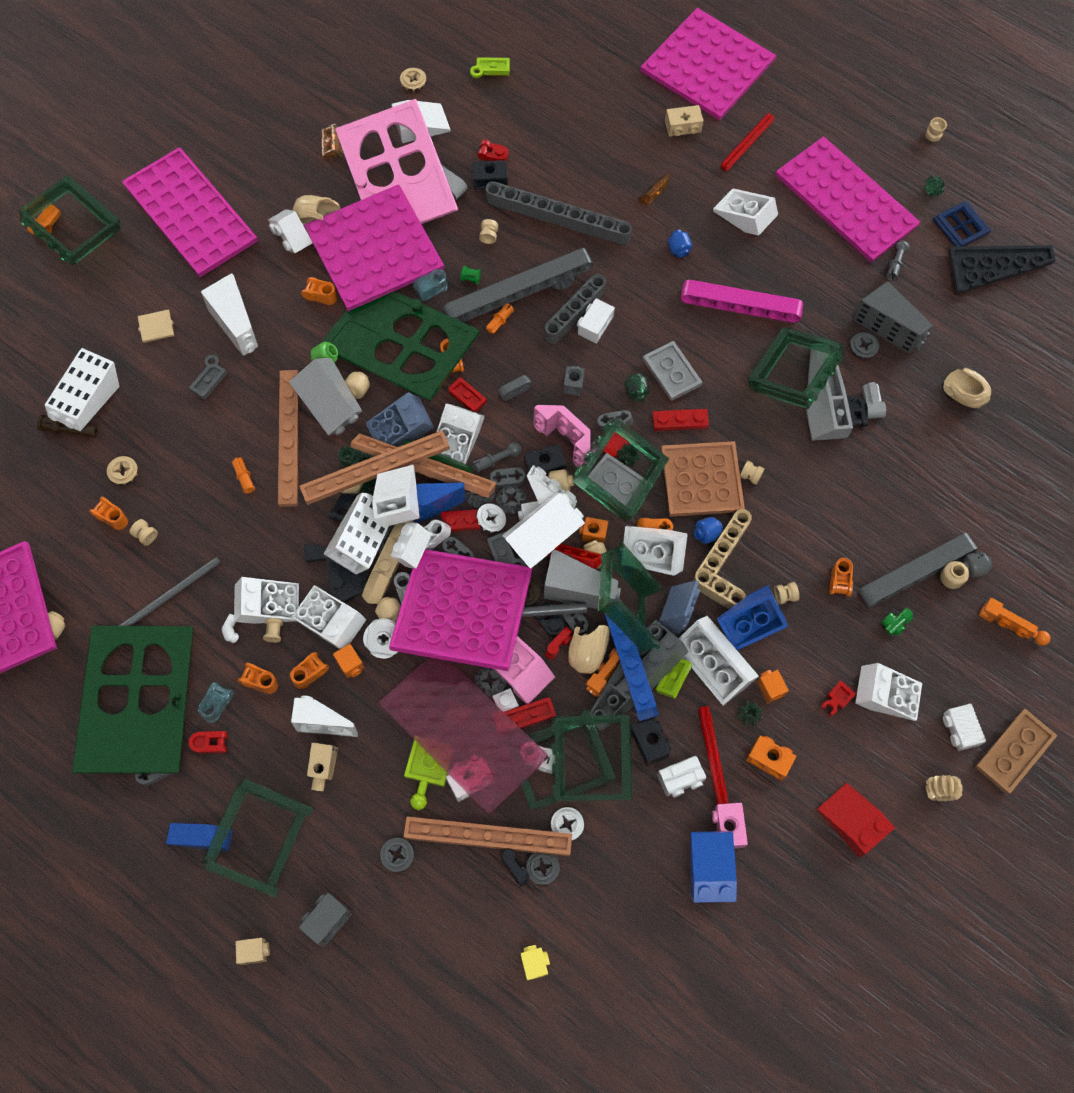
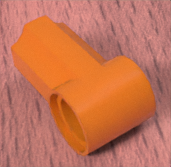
M52 204L47 205L37 219L33 218L29 221L27 226L28 232L42 239H48L52 233V226L61 215L60 210Z

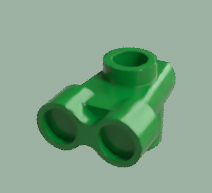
M906 607L898 616L890 613L881 624L885 627V632L892 637L894 634L898 636L905 630L904 625L913 619L912 616L914 614Z

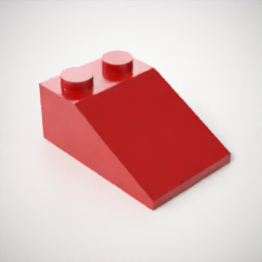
M847 783L817 808V811L859 858L867 854L895 828L879 809Z

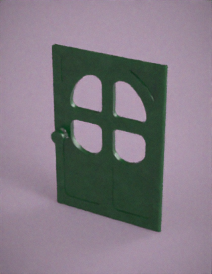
M394 291L351 311L346 310L322 342L333 344L338 350V357L431 401L480 334V330L422 304L419 299L413 300ZM406 316H414L423 321L411 338L404 337L393 329L395 323ZM433 327L440 328L448 337L449 346L444 352H436L421 344ZM391 341L403 347V350L392 364H384L375 358L376 348L383 342ZM415 353L435 362L433 369L425 373L407 374L401 371L410 356Z
M91 626L72 774H179L185 711L187 707L193 626ZM123 645L133 646L134 651L130 674L104 675L102 673L103 665L112 652ZM158 645L167 652L172 662V671L169 675L143 674L144 655L148 646ZM105 686L129 687L126 708L118 714H108L102 711L98 706L101 688ZM143 687H168L170 689L168 705L162 711L149 715L141 712L139 709L140 691Z

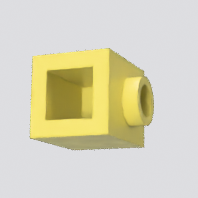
M536 945L523 948L524 952L520 953L526 980L548 975L546 965H550L547 951L543 952L542 948L537 949Z

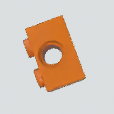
M760 735L746 761L782 781L787 776L796 755L792 754L793 751L789 748L776 745L773 739ZM767 753H774L776 755V761L770 760L767 756Z

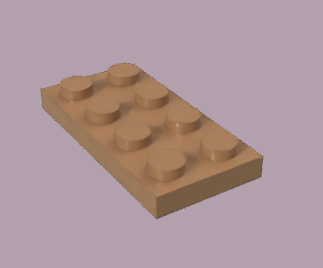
M1023 709L975 768L1008 795L1032 768L1057 735L1028 710Z

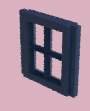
M967 201L933 218L934 222L954 246H967L991 232ZM962 210L969 220L962 222L955 213ZM952 216L959 225L952 228L945 218ZM971 222L979 232L972 235L965 225ZM962 228L969 237L962 240L955 230Z

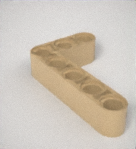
M740 509L734 514L693 581H699L697 588L700 589L701 593L727 609L737 604L732 601V597H736L740 601L746 597L741 589L717 575L750 524L751 514L745 509ZM738 519H743L745 523L739 522ZM728 533H733L736 537L732 538ZM722 547L726 552H720L718 548ZM713 562L717 567H711L708 563ZM704 577L707 582H701L698 578ZM715 587H720L723 589V592H717Z

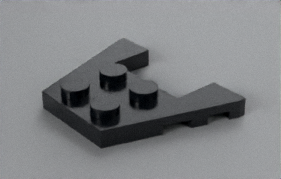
M304 545L306 563L326 560L330 595L341 602H348L363 594L368 581L366 570L354 574L324 555L323 553L327 547Z

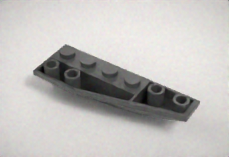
M657 620L635 641L651 690L689 652L684 643ZM621 663L618 664L587 716V719L600 731L615 722L634 706Z

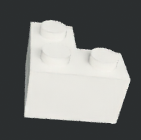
M285 209L268 219L271 232L282 237L284 240L282 244L287 251L296 253L312 244L295 211Z

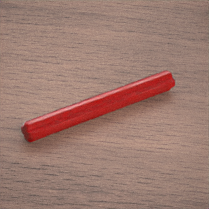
M767 113L725 158L721 163V169L728 171L774 121V115Z
M703 706L699 708L698 712L717 805L728 804L729 800L710 708Z

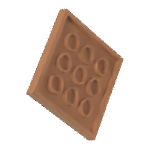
M735 441L661 446L669 517L736 513L740 509H745Z

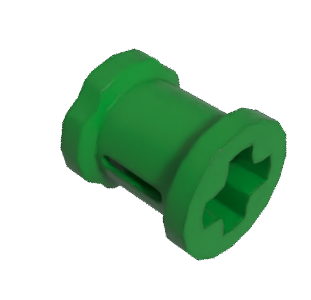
M464 265L460 281L467 280L478 285L481 269L474 270Z

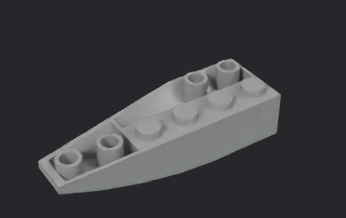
M830 341L811 342L805 409L812 441L848 438L853 429L843 379Z

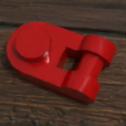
M488 140L481 141V149H479L477 154L479 159L486 161L508 160L509 151L505 146L490 143Z
M565 627L548 645L545 651L547 659H555L559 648L562 645L566 646L572 640L571 634L573 632L568 627Z
M196 732L189 738V747L199 754H225L227 746H225L227 732ZM211 739H217L216 745H211Z

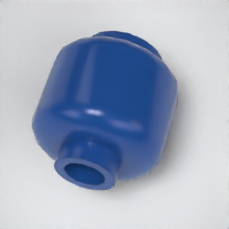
M681 230L672 232V236L667 241L671 254L677 258L687 256L692 249L689 234Z
M708 517L696 522L694 529L695 538L703 544L717 541L723 532L722 523L714 517Z

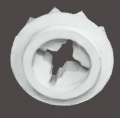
M484 504L477 512L478 525H481L483 530H488L490 533L500 531L506 523L505 513L495 504ZM488 515L489 517H495L493 522L491 520H486L488 518Z
M565 807L559 809L554 813L551 820L552 832L572 834V840H575L581 835L584 828L582 815L574 808ZM563 817L567 819L568 822L574 821L573 824H571L572 832H570V830H568L567 827L561 828L564 824Z

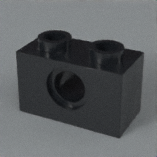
M507 161L472 162L474 190L486 189V185L490 182H497L508 186Z
M549 445L542 450H533L524 455V465L527 473L533 465L536 468H542L546 472V476H548L550 471L566 470L567 468L560 445ZM547 460L548 463L543 464L540 461Z
M654 717L637 722L630 727V732L646 766L669 757L671 753V745L667 738L664 739L661 733L663 731L662 726ZM652 736L657 740V743L649 744L646 738Z

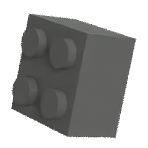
M329 893L326 896L323 894L315 902V909L311 913L307 912L300 920L301 925L299 926V929L322 948H325L352 915L347 908Z

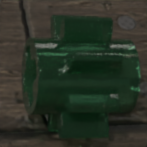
M931 175L925 180L927 184L924 188L930 196L935 194L938 197L944 192L943 187L946 185L939 175L936 177Z
M633 443L630 446L623 444L622 449L617 451V454L620 455L618 461H621L624 465L630 464L633 467L635 461L640 459V456L637 455L640 449H636Z
M746 701L745 708L739 707L738 710L742 714L739 715L738 719L744 721V726L751 723L755 727L756 720L761 721L763 719L759 715L763 708L759 709L756 706L757 702L749 704ZM748 710L750 713H754L753 717L751 714L747 715Z

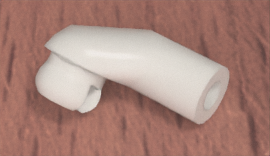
M229 614L222 627V633L226 641L235 643L239 635L233 629L236 623L234 622V615Z

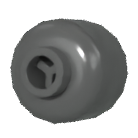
M984 552L966 554L963 562H961L968 568L970 578L986 576L992 569V560Z

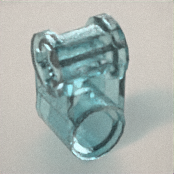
M436 269L423 277L417 278L412 286L420 299L426 301L445 291L448 284L445 272L441 269Z
M213 682L198 707V712L203 720L208 723L217 721L231 701L234 691L231 689L227 690L219 686V683ZM214 708L211 714H205L207 709Z

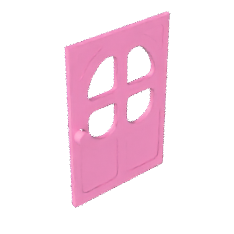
M416 99L335 128L361 200L399 184L421 224L458 211ZM394 124L402 125L415 134L416 141L400 148H394L387 129ZM369 133H378L385 149L384 153L367 160L361 159L360 148L364 138ZM415 152H421L425 158L423 170L415 176L405 175L399 165V159ZM389 163L394 173L392 183L385 187L372 185L367 177L368 170Z

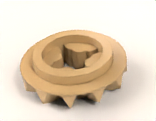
M418 68L406 69L400 75L402 87H405L406 90L412 89L413 92L415 89L420 90L427 81L426 74Z
M117 457L109 463L107 475L117 485H126L127 482L133 481V478L137 476L138 467L136 462L130 457ZM122 465L127 470L124 476L120 473Z

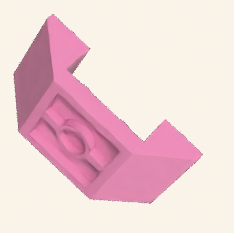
M535 406V429L547 436L557 428L563 436L566 435L574 445V465L578 469L587 472L590 461V429L565 406Z
M518 636L509 671L494 669L513 687V693L525 704L531 703L555 678L542 658Z

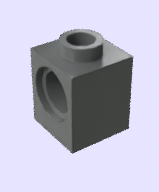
M567 366L563 394L581 396L585 368Z

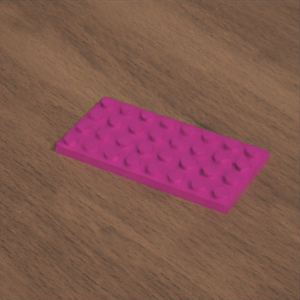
M824 136L775 173L779 180L871 263L920 224L917 218Z
M180 147L122 181L123 186L199 278L258 242L257 236Z

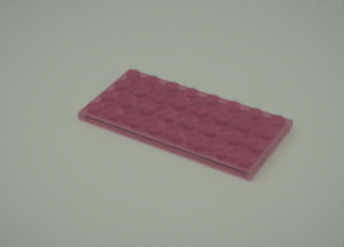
M429 657L379 701L380 706L487 814L492 812L548 759V754L451 661Z

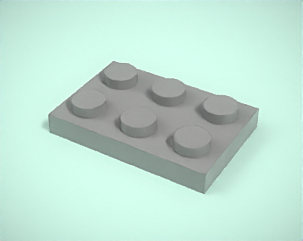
M674 341L643 356L642 360L670 401L702 386L701 379Z
M608 453L604 455L584 482L629 514H631L652 487L651 482Z

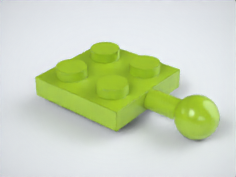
M415 737L404 775L405 778L420 781L417 794L413 795L410 801L414 809L422 810L427 804L425 793L428 783L445 787L446 776H448L455 746Z

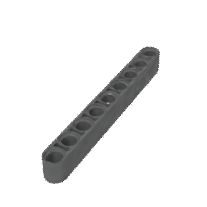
M490 182L486 185V201L490 205L621 245L628 244L631 240L632 226L626 221L497 182Z
M581 248L445 304L442 310L444 314L465 322L502 307L505 303H512L587 272L594 266V263L587 250Z

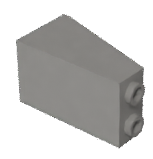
M331 358L314 359L289 381L328 435H340L346 430L345 426L357 421L358 415L363 412Z
M552 550L544 587V599L559 602L572 601L575 604L586 603L587 607L599 610L618 603L621 588H617V580L557 550Z

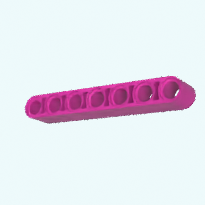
M694 280L684 281L681 292V301L687 304L792 323L799 322L802 317L803 302L799 299Z

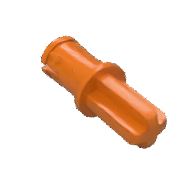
M505 303L502 309L494 314V318L486 326L488 333L494 334L501 325L506 323V319L514 312L512 306L508 309L510 304Z
M241 457L235 458L232 464L237 474L236 479L240 481L244 494L252 493L255 487L250 478L251 473L247 471Z

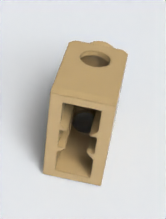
M312 743L307 772L308 777H313L311 790L324 791L325 780H332L338 747ZM321 765H323L324 767L322 773L319 772V767Z

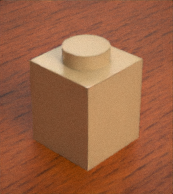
M256 938L236 941V964L246 965L267 962L266 956L270 955L269 943H266V939Z

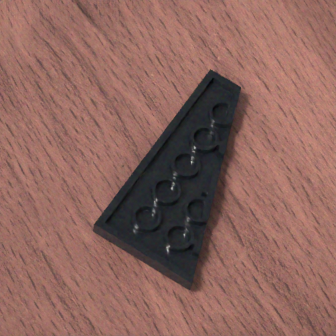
M1053 245L954 246L948 250L956 295L1051 265L1056 260Z

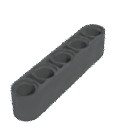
M593 275L546 323L544 338L548 343H557L583 317L590 303L593 304L595 299L599 300L604 295L606 279L603 275Z

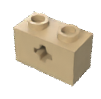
M699 105L667 109L665 124L668 135L680 136L701 132L703 118Z

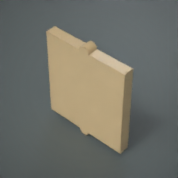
M169 310L138 316L140 326L138 330L141 332L143 343L175 336L173 330L174 322L171 320Z

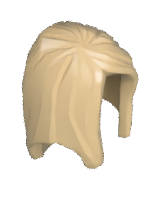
M303 195L297 198L293 207V211L297 213L303 226L316 219L323 220V216L340 210V205L335 200L314 195Z
M957 369L951 372L944 381V391L953 400L964 406L980 408L990 400V385L981 375L971 369Z
M599 625L595 631L588 635L584 633L583 636L578 635L580 627L575 628L569 646L568 662L579 673L592 674L599 669L609 642L610 628L606 625Z

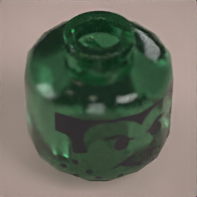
M641 373L628 376V379L625 381L627 397L634 399L635 402L645 400V397L650 393L648 379L642 376Z

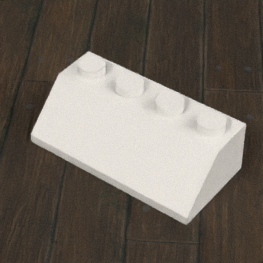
M708 616L697 620L678 638L689 651L684 659L692 663L691 668L722 705L733 699L759 677Z

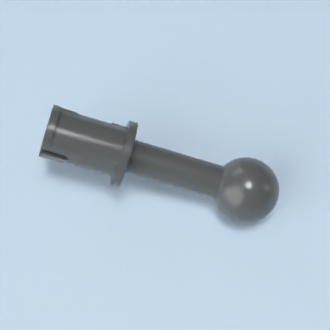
M900 240L895 245L897 253L895 259L889 262V270L886 275L888 280H891L892 277L893 281L897 280L899 271L903 268L901 260L903 254L909 250V243L905 240Z
M512 442L506 450L492 456L488 453L485 457L473 461L472 467L476 473L488 467L493 468L495 462L508 456H519L522 452V447L519 443Z

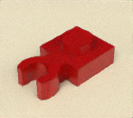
M840 681L827 695L830 700L825 701L821 705V709L823 710L826 706H830L832 711L829 716L831 717L837 712V706L843 709L856 693Z

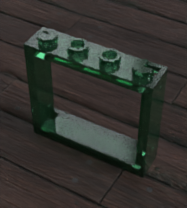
M69 175L63 177L19 209L21 223L25 227L32 229L37 238H42L51 250L58 252L61 259L65 262L68 261L72 266L120 230L119 219ZM67 192L106 225L72 252L33 219L34 216Z
M783 327L748 378L750 390L809 409L812 403L817 400L820 391L825 388L829 377L834 374L838 363L842 362V357L844 356L842 343ZM790 343L829 354L804 392L766 380Z
M615 418L612 421L608 420L606 425L602 427L603 433L601 436L598 435L593 441L594 447L585 454L583 458L585 461L575 470V477L572 482L626 522L635 517L669 458L620 419ZM615 431L653 460V463L626 506L587 477Z
M629 715L555 717V722H552L551 731L552 734H555V743H552V755H555V764H552V775L555 776L556 784H553L552 791L556 801L633 800L631 717ZM621 723L622 794L565 795L564 725Z

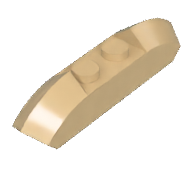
M406 522L395 524L382 549L362 594L367 603L377 604L383 599L400 562L392 558L390 554L394 544L397 543L399 536H401V529Z

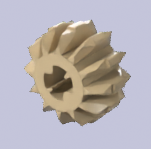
M956 776L930 777L926 781L928 798L933 801L958 800L962 796L961 780Z

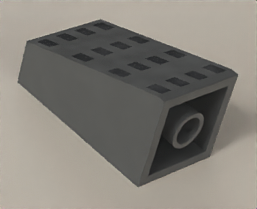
M888 281L862 299L853 318L857 323L908 353L915 349L918 351L924 346V341L930 336V330L933 327Z

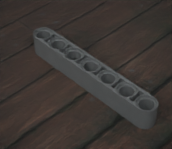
M964 533L861 588L858 593L867 607L871 608L941 571L948 563L964 559L966 554L974 553L978 550V547L969 534Z

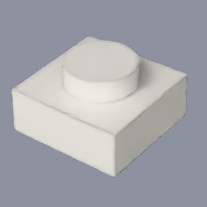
M511 688L492 696L499 713L519 707Z

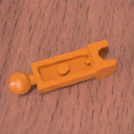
M990 598L988 603H984L979 613L980 617L989 622L993 620L998 622L1001 627L1014 631L1019 637L1027 639L1033 637L1035 643L1040 646H1045L1050 642L1051 637L1049 633L1037 631L1038 627L1003 608V603L993 598Z
M616 648L609 654L610 659L608 662L601 664L597 670L598 675L594 673L586 683V690L599 698L608 679L620 663Z

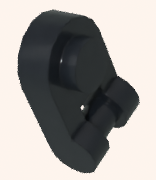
M857 395L850 396L847 400L853 428L856 426L867 427L869 421L864 400Z
M354 493L341 494L329 514V519L342 522L356 495Z
M549 601L543 604V606L551 605ZM549 615L550 618L547 620L543 616H534L546 634L551 637H556L564 629V623L559 615Z
M507 849L501 856V862L516 883L522 887L528 883L527 877L529 874L523 866L519 867L514 860V851Z

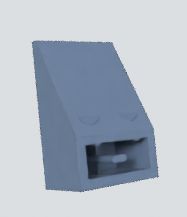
M409 392L366 422L373 439L396 447L403 445L404 440L413 441L434 428L420 398Z
M695 580L671 587L659 623L671 633L679 635L681 630H686L700 589L697 588L699 581Z

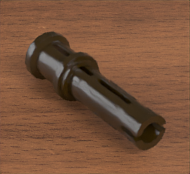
M43 414L39 416L37 421V429L39 431L49 430L55 434L66 432L93 438L98 433L97 426L85 425L84 430L78 431L68 428L61 422L53 421Z

